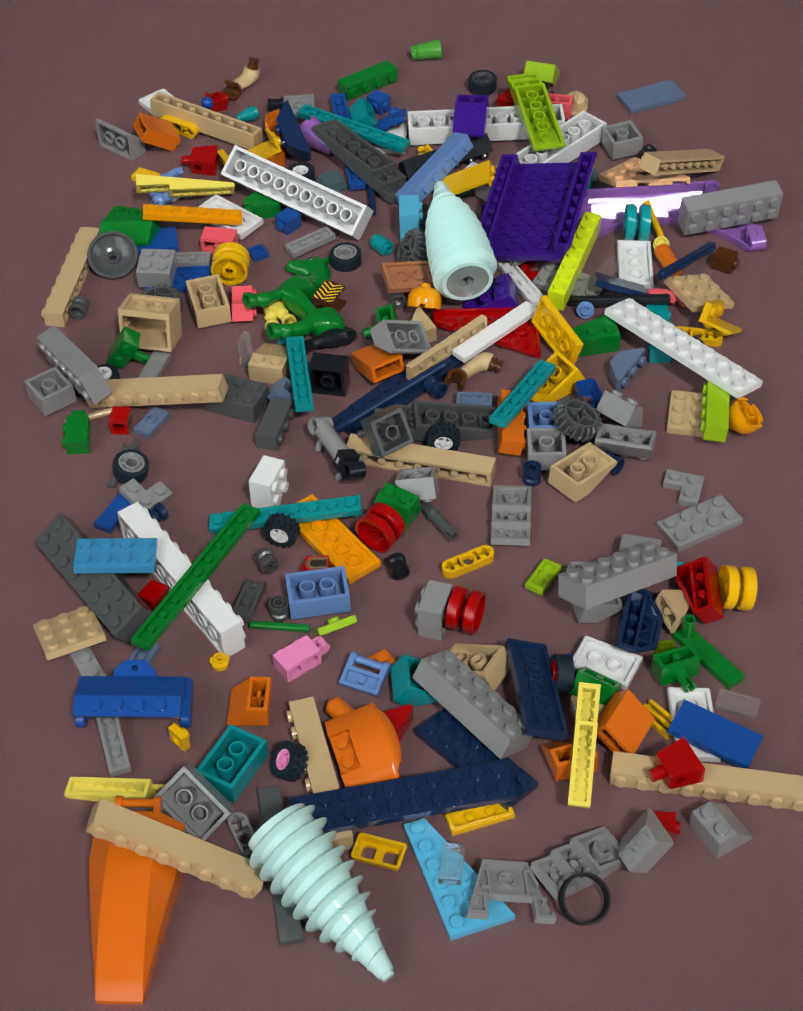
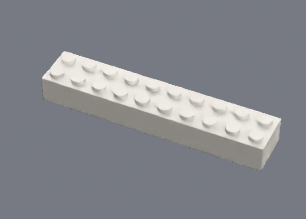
M552 104L560 126L565 122L562 104ZM515 106L489 107L485 133L488 134L490 141L528 140ZM455 109L407 111L410 145L443 144L452 135Z
M582 111L559 126L566 147L534 151L530 144L516 153L518 154L520 164L569 163L579 157L580 152H586L601 142L602 126H607V123ZM487 183L475 188V195L486 202L491 190L489 184Z
M236 145L221 172V175L227 179L280 202V204L291 207L295 211L356 240H360L374 212L360 202Z
M136 502L118 511L117 514L123 538H157L155 573L152 574L159 582L164 583L170 592L192 565L189 557L185 553L182 554L178 544L170 540L167 531L160 528L158 521L150 517L146 507H142ZM207 580L183 610L217 651L230 657L245 648L244 639L246 635L242 627L244 622L240 615H235L231 605L222 600L219 591L214 590L211 587L210 581Z

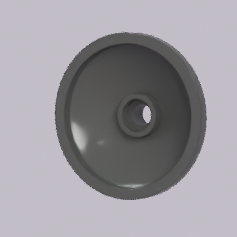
M107 231L99 234L91 241L87 251V258L91 269L97 275L107 279H119L128 275L134 269L138 260V251L134 241L128 235L118 231Z

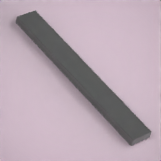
M279 785L258 789L263 824L283 810ZM273 894L280 946L304 943L301 921L293 918L296 906L283 907L281 900L284 894Z

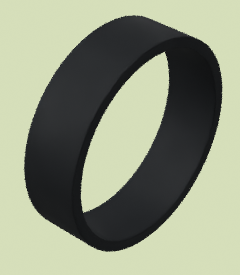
M579 873L568 877L562 883L558 893V904L562 914L570 922L576 925H592L598 923L607 915L611 904V895L608 886L599 876L592 873ZM579 876H585L594 880L603 893V908L598 917L590 922H582L574 918L568 911L565 903V892L569 883Z

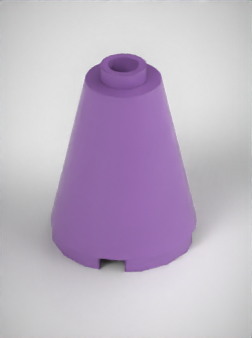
M310 116L311 119H306L300 126L309 148L331 156L334 155L331 149L312 130V126L322 122L317 117Z

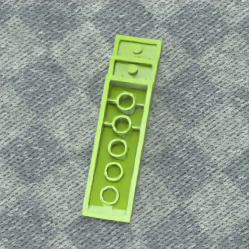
M537 72L507 76L508 87L533 150L541 151L566 147L545 83H542L541 77H538Z

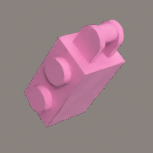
M306 635L273 654L274 668L289 683L322 663L321 656L329 651L330 645L322 636H317L311 640Z

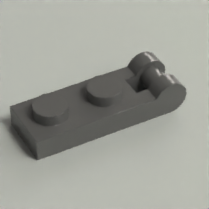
M246 579L233 608L235 615H240L245 622L252 621L262 595L265 594L266 582L260 581L256 583L253 580Z

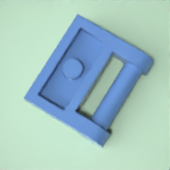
M352 651L339 680V685L378 698L386 677L390 673L392 664L386 661L382 663L366 658ZM358 663L380 670V672L376 674L354 666Z

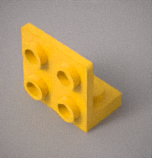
M719 299L706 301L699 321L704 323V327L709 329L715 328L724 336L742 332V328L719 319L725 309L723 307L724 301Z

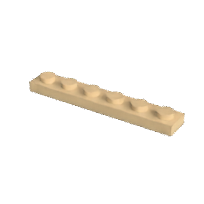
M483 314L428 351L422 353L413 361H410L406 365V378L410 380L452 355L454 348L487 327V317Z

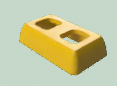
M361 832L358 834L351 857L356 862L397 872L404 858L407 844ZM368 847L376 850L373 859L361 857L364 848ZM386 853L398 856L394 865L382 862Z

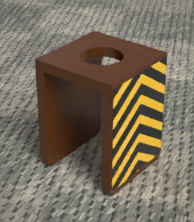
M325 280L312 296V304L316 309L332 307L340 312L345 306L346 300L338 297L344 291L345 285Z

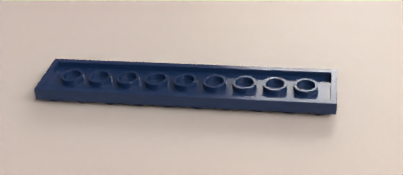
M450 355L443 360L447 368L434 376L440 382L451 369L459 368L465 363ZM406 366L404 371L389 377L332 418L333 425L407 382ZM424 382L380 409H385L394 404H410L426 392L423 389ZM358 421L343 431L349 436L350 434L358 435V430H362L363 427L361 422Z
M505 759L291 797L290 805L299 803L305 806L315 805V810L312 813L314 819L327 818V822L322 829L324 833L331 831L339 833L516 801L517 795Z

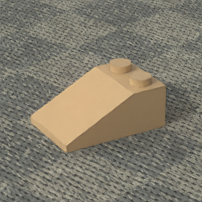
M269 343L261 345L253 352L248 363L249 379L274 384L284 376L287 377L290 372L287 347Z
M589 442L551 465L548 483L576 503L589 495L617 465V461Z
M455 643L450 649L458 659L469 666L494 691L510 670L508 655L504 646Z

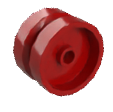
M379 502L374 503L355 524V531L361 541L370 549L381 553L389 551L406 530L404 520L400 514L391 506Z
M456 585L446 610V628L458 630L462 626L464 633L475 635L484 615L486 592L475 589L470 593L468 587Z

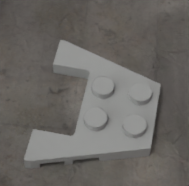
M482 860L466 918L487 920L489 915L487 900L530 903L532 905L534 923L554 925L557 919L555 913L551 912L547 905V898L542 896L538 888L539 883L527 862Z

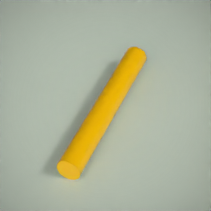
M647 200V201H645V202L643 203L644 205H650V206H651V203H650L649 200ZM651 206V223L657 237L664 236Z

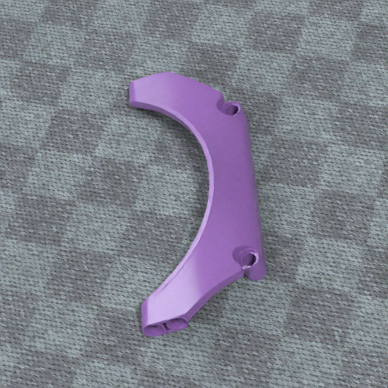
M716 180L690 182V184L683 182L673 183L672 185L587 189L577 228L584 213L593 212L601 215L600 232L597 238L623 229L626 204H635L638 215L640 205L647 200L650 201L659 224L679 226L678 216L681 199L683 197L719 191L720 183ZM747 223L705 231L726 239L744 251L766 249V236L761 224ZM565 254L558 261H548V263L560 265Z

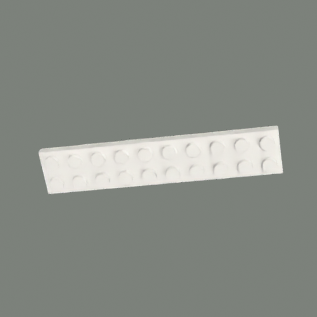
M628 298L605 308L604 315L735 398L743 397L762 387L763 380L688 335L685 331L680 330L672 323L667 322L646 307L638 304L635 300Z

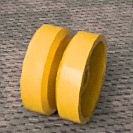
M225 242L218 245L213 253L211 274H219L224 285L235 286L241 284L248 275L249 252L244 246L235 242Z
M722 565L718 572L723 609L732 610L736 607L737 610L750 611L755 604L758 587L754 567L740 566L737 569L734 565Z

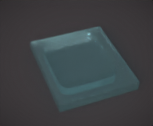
M336 170L321 173L319 177L315 178L316 183L336 192L349 189L347 182Z

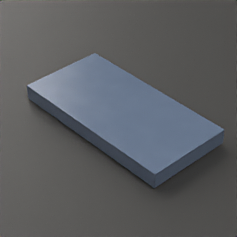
M672 79L617 93V99L630 114L682 101L686 97Z

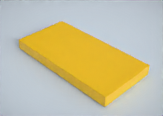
M547 295L541 296L531 322L554 353L558 350L575 365L584 344Z

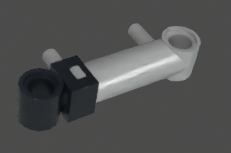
M330 416L311 417L308 421L309 432L311 435L318 437L314 449L317 452H321L324 445L334 459L332 465L337 470L335 479L337 481L342 479L345 481L363 480L366 476V465L363 461H359L360 456L354 449H349L333 427L332 418Z

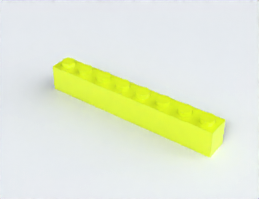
M593 212L584 213L574 235L572 246L566 252L551 283L547 297L557 310L564 311L597 239L601 225V215Z

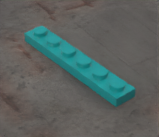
M286 337L295 412L314 411L304 337Z
M539 360L489 417V423L506 429L556 371V365Z

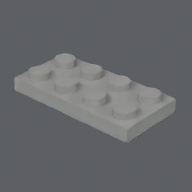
M545 262L532 281L538 289L548 292L560 266ZM581 272L571 296L602 295L605 289L595 286L592 275Z
M720 494L656 522V528L677 552H680L741 525L743 518Z

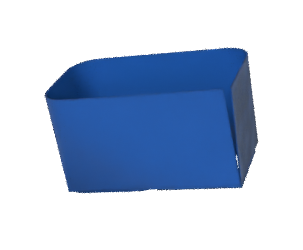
M592 378L577 381L575 383V399L578 397L583 401V396L591 397V407L597 408L603 396L597 382ZM596 411L597 413L600 414L599 417L604 416L602 413Z

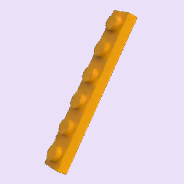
M143 204V220L242 225L243 221L242 210Z

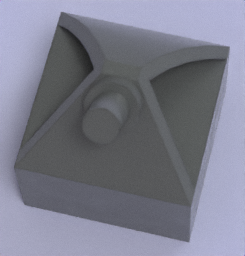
M391 405L360 421L363 429L358 430V436L360 438L366 436L373 455L384 457L414 442L402 407Z

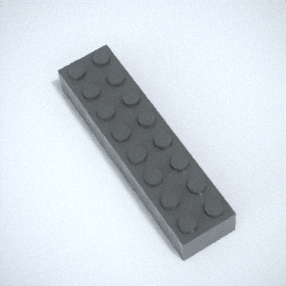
M59 513L34 542L113 636L128 644L132 636L153 611L120 573L74 574L73 564L77 539L89 538L72 519Z

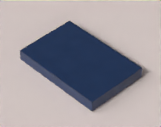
M594 272L593 279L596 287L625 295L647 294L642 284Z

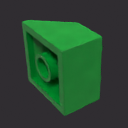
M388 482L385 483L375 499V503H385L400 514L405 523L406 530L404 534L422 510L418 495Z

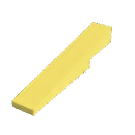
M135 174L136 193L169 191V197L234 194L235 185L233 182Z
M579 682L568 806L590 809L601 684Z
M70 777L64 796L65 798L96 802L102 798L115 804L116 796L154 799L153 797L166 784H153L151 779Z

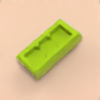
M544 558L525 583V589L543 596L562 570V565Z
M349 615L339 619V616L327 620V624L314 628L315 635L322 636L357 623L356 616Z

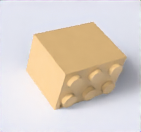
M129 293L118 308L120 332L125 326L141 333L139 349L172 352L182 337L179 298Z

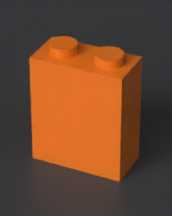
M139 112L133 126L141 141L174 151L179 145L181 138L172 122Z
M375 344L351 353L354 369L373 383L405 370L402 354L389 353L376 347Z
M629 689L616 692L598 718L597 736L612 752L635 754L655 718Z

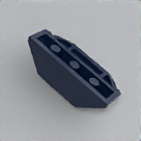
M285 101L276 118L275 132L277 135H280L282 147L286 148L288 154L297 159L310 161V148L289 102Z
M640 589L626 595L613 642L616 647L634 653L657 649L663 616L652 599L650 591Z

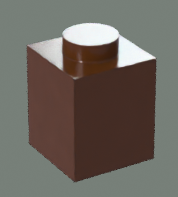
M719 246L713 255L711 269L731 274L739 265L738 251Z

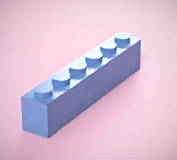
M454 132L394 195L398 203L399 195H419V201H423L434 189L435 183L442 181L474 147L468 135Z

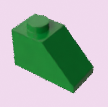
M256 191L243 200L244 209L263 219L274 218L275 215L281 212L280 202Z

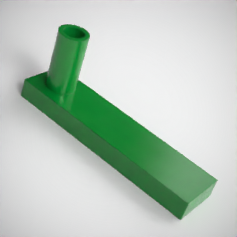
M691 614L685 615L682 628L673 633L672 639L680 646L692 644L700 656V665L728 691L744 681L745 675L695 630V616Z

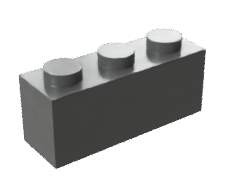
M271 398L255 433L257 448L278 451L280 444L284 442L286 431L288 432L290 429L291 419L295 418L296 412L295 408H293V400Z

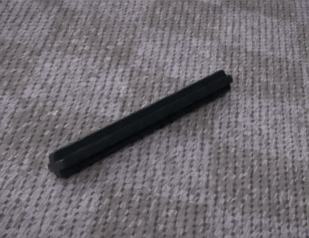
M670 294L570 296L568 304L569 306H578L579 303L588 301L593 306L614 305L628 298L635 300L640 305L669 304L671 298Z

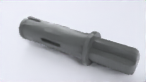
M430 502L421 503L422 511L427 515L428 520L433 522L451 542L457 540L459 532L441 515V511Z

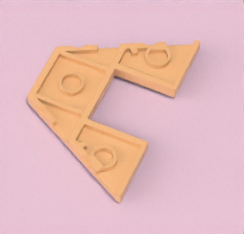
M637 157L599 174V181L614 187H636L638 183H644L648 186L672 185L674 181L690 184V177L683 174L658 176L639 174V172L645 171L639 168L641 159Z

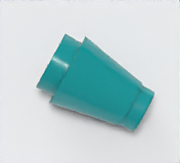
M250 106L236 114L237 119L244 122L255 121L257 118H260L256 106Z

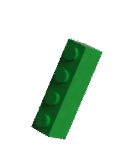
M389 60L338 79V93H345L346 100L349 101L397 82L398 68Z

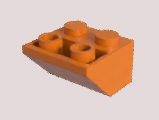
M249 677L231 689L227 725L269 726L273 699L271 677Z
M573 737L567 738L566 741L560 740L542 745V750L556 782L570 778ZM596 749L593 772H596L598 767V754L596 752Z

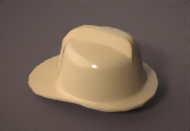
M578 90L568 93L567 95H573L572 115L575 116L582 111L586 112L588 106L587 97Z

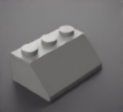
M98 118L95 119L100 146L131 161H135L146 153L145 143L138 136Z
M381 320L370 329L375 346L389 353L422 354L431 349L422 321Z
M601 423L602 426L595 438V446L603 452L609 450L613 454H619L622 457L633 456L641 460L652 459L657 431Z
M570 561L567 569L577 568L584 563L591 562ZM620 597L589 609H583L572 603L578 623H598L623 609Z
M191 763L183 766L155 795L162 796V807L175 820L185 824L186 831L190 835L204 841L237 810Z

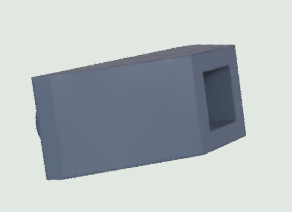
M645 348L619 351L610 361L609 377L615 390L621 392L623 388H626L630 379L636 376L638 369L645 365L647 360Z

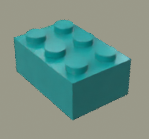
M230 724L197 770L228 801L235 804L268 758L267 740Z

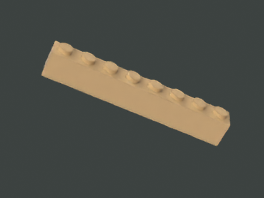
M161 92L156 93L150 99L151 114L159 118L167 114L192 122L197 125L199 132L246 149H251L263 143L261 127Z
M711 149L644 152L639 168L655 176L720 171L725 156Z
M80 227L78 233H76L74 243L70 246V252L66 255V261L61 266V272L57 275L55 285L52 286L50 297L47 298L46 306L42 309L41 315L44 318L45 326L66 327L70 317L69 308L74 297L80 294L91 268L87 258L88 247L91 241L98 236L100 228Z
M223 374L107 379L106 382L113 393L97 404H94L91 400H88L87 403L89 408L216 403L224 401L228 385Z
M350 434L346 444L349 449H354L365 465L399 471L401 469L437 466L438 478L491 487L496 471V458L411 443L384 457L372 454L366 436L360 438L357 434Z
M314 697L290 701L289 711H286L288 723L293 724V727L290 728L292 739L297 740L308 751L306 755L309 757V760L306 761L308 766L304 769V774L307 775V779H304L306 791H311V794L340 789ZM352 830L337 833L332 841L333 847L345 845V850L352 849L354 847Z
M102 798L92 808L85 832L92 834L95 838L105 839L118 847H125L140 856L152 858L160 864L169 865L182 873L194 875L202 881H208L218 885L221 889L236 892L244 898L253 899L262 890L264 882L260 879L262 868H252L248 858Z

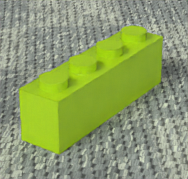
M707 381V384H703L702 395L705 396L702 397L701 407L704 408L701 411V419L704 420L701 421L700 431L703 432L704 440L725 442L729 429L730 394Z

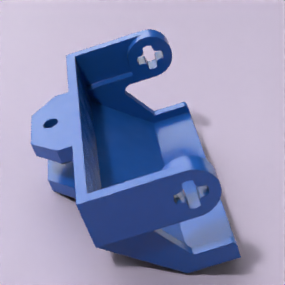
M124 660L114 669L113 676L78 677V687L74 695L72 716L75 718L76 727H86L88 717L181 718V727L191 728L194 682L192 678L158 676L156 670L146 660Z

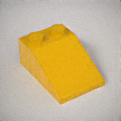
M557 350L546 360V362L556 365V371L531 400L533 402H555L575 391V383L579 380H584L585 377L576 366Z

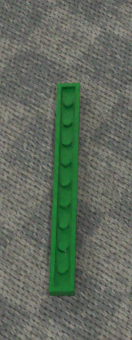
M245 503L241 504L132 636L131 643L146 651L152 649L260 516V509Z

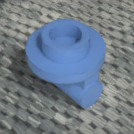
M583 301L578 306H575V312L581 318L587 319L593 315L594 307L590 302Z

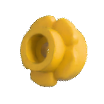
M222 652L215 653L209 659L210 664H212L211 666L216 671L226 670L229 664L228 661H230L229 656Z

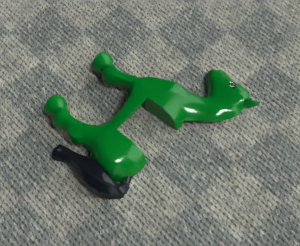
M319 256L306 259H292L288 261L285 269L297 275H293L284 281L277 289L259 294L252 292L243 293V304L246 309H252L256 306L266 308L272 303L281 300L301 320L290 324L267 323L266 332L270 340L281 337L286 339V337L306 336L312 333L316 337L304 341L305 351H311L317 347L342 346L355 341L357 332L353 328L345 326V320L335 308L324 307L316 309L310 301L325 280L330 279L331 271L327 266L330 256L324 259Z

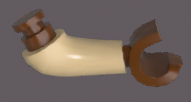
M249 57L250 62H248L247 66H244V70L239 77L233 81L225 80L224 83L227 85L224 91H222L223 94H227L229 99L237 100L241 95V90L255 83L260 74L257 64L260 61L259 59Z
M483 352L476 355L460 369H451L446 375L444 383L447 386H450L451 383H457L460 385L459 392H463L467 379L480 372H487L488 369L492 371L495 369L499 373L504 361H497L498 359L494 358L493 353Z

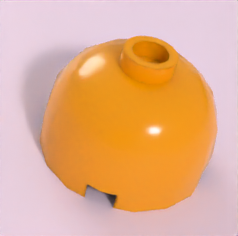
M421 283V286L414 287L410 291L407 299L408 307L441 309V295L435 288L431 287V284Z
M740 397L729 406V428L739 434L748 435L763 426L761 425L763 417L754 404L750 405L747 403L749 399Z

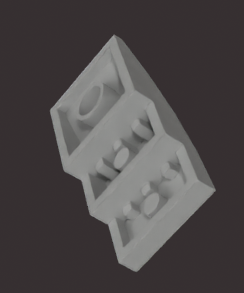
M493 485L491 545L530 546L531 486Z
M603 826L572 837L569 844L555 848L549 856L533 861L530 869L553 898L558 901L559 889L568 877L579 873H592L603 879L625 864L618 855L620 843ZM585 876L576 877L569 883L565 892V898L596 882Z

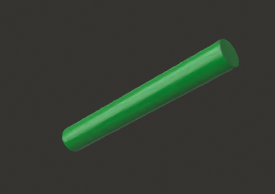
M255 620L249 622V628L310 633L309 624Z

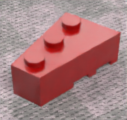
M706 556L678 566L675 578L694 614L705 624L724 618L717 567Z

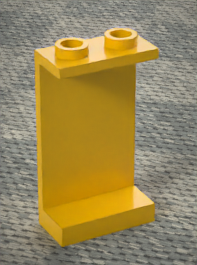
M268 128L265 131L269 140L247 150L264 159L282 152L280 148L282 143L279 137H276L274 131L271 132ZM220 149L217 153L222 165L225 166L229 156L223 149Z
M488 160L445 176L442 182L455 195L487 183L491 188L497 168Z

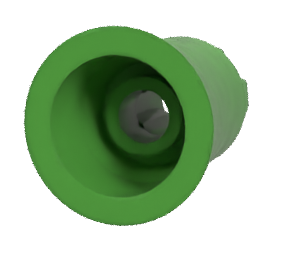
M440 39L411 46L412 60L442 59Z

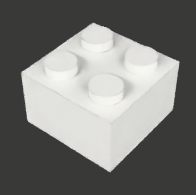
M263 455L248 481L251 505L253 507L262 508L280 505L281 497L287 492L289 487L286 478L285 460Z

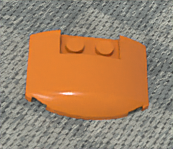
M370 703L325 722L327 735L331 741L345 788L400 778L398 769L400 763H402V753L398 735L391 721L375 704Z

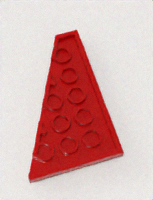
M516 307L433 309V323L438 328L454 332L483 314L487 317V326H489ZM532 318L494 343L497 346L541 358L539 331L531 322Z

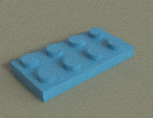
M157 538L77 539L73 572L74 574L155 573L158 540Z

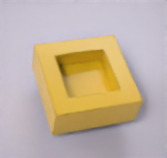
M175 723L168 727L170 740L184 752L191 747L189 732L184 727L180 728Z

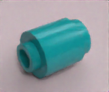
M375 234L370 239L371 247L381 255L387 256L392 253L394 244L383 235Z

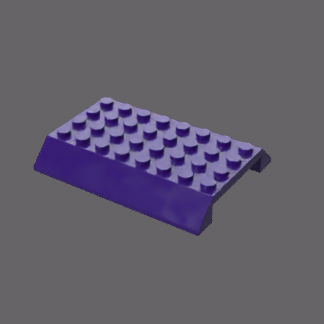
M580 152L578 162L520 164L518 154H502L480 220L497 261H558L571 248L597 152Z

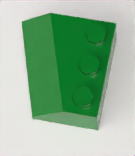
M117 205L101 221L99 234L107 231H118L128 235L136 246H149L159 229L162 228L161 221L143 220V209Z
M606 315L572 328L584 344L578 357L620 351V332L616 322Z

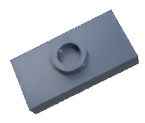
M457 391L456 403L492 406L493 393Z
M154 406L133 428L134 433L149 439L170 418V413Z

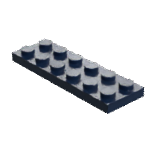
M508 638L505 642V647L525 734L566 741L569 733L556 683L553 679V670L550 667L551 663L546 645Z
M445 708L415 730V734L455 768L506 759L517 795L516 801L499 803L507 811L509 807L516 805L538 787L537 780L510 758L500 759Z

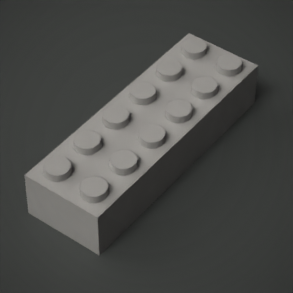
M773 180L683 197L681 199L678 224L684 235H690L778 218L783 192L777 181Z
M53 325L37 336L40 342L38 346L48 356L46 359L50 365L56 366L87 401L91 400L94 404H97L113 393L97 365L57 327Z
M647 541L643 542L642 545L629 547L628 550L615 552L611 556L598 558L597 561L584 563L580 567L567 569V571L558 574V597L583 609L595 607L677 576V553L670 551L668 548L655 545L654 542Z
M445 650L421 659L412 678L497 757L503 759L528 747L533 736L525 734L521 714L512 705L508 704L498 692L489 687L482 678H479L469 666L458 659L453 652Z

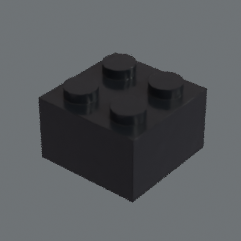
M313 352L308 366L312 393L346 397L350 385L349 356Z

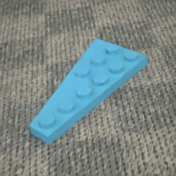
M425 818L403 824L407 839L450 941L515 920V914L503 901L487 900L489 911L487 920L466 918L478 876L477 873Z

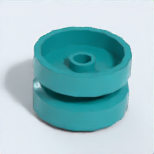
M626 204L623 217L624 240H634L637 230L638 240L648 241L651 227V206L641 204L637 215V206L635 204Z

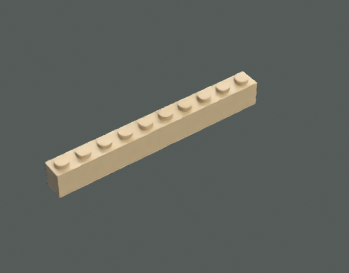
M613 751L610 785L619 788L628 787L642 791L650 790L664 794L672 793L686 797L695 796L709 800L717 799L731 803L740 802L754 806L762 805L776 809L785 808L799 812L803 811V776L702 763L705 768L703 782L670 789L663 779L652 782L648 776V770L655 767V756Z

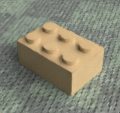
M219 274L186 281L187 295L198 329L232 322L230 305Z

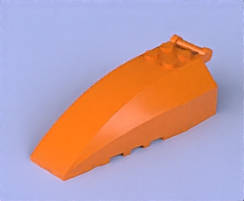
M116 796L115 804L122 807L153 808V811L134 812L186 833L185 824L161 813L162 796H154V799ZM93 836L89 858V890L96 1004H144L153 976L152 972L158 960V953L161 944L164 942V934L171 920L174 903L176 904L182 886L184 873L169 865L160 864L147 856H140L125 847H118L110 841Z

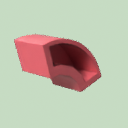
M253 285L232 286V321H253L254 317H257V307L246 309L243 304L242 295L244 292L257 294V290L253 289Z

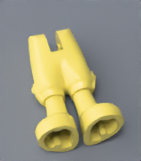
M281 300L272 303L269 307L263 308L264 319L266 320L265 329L267 323L275 322L279 324L277 319H280L281 324L297 322L296 317L288 313L289 310L285 308Z

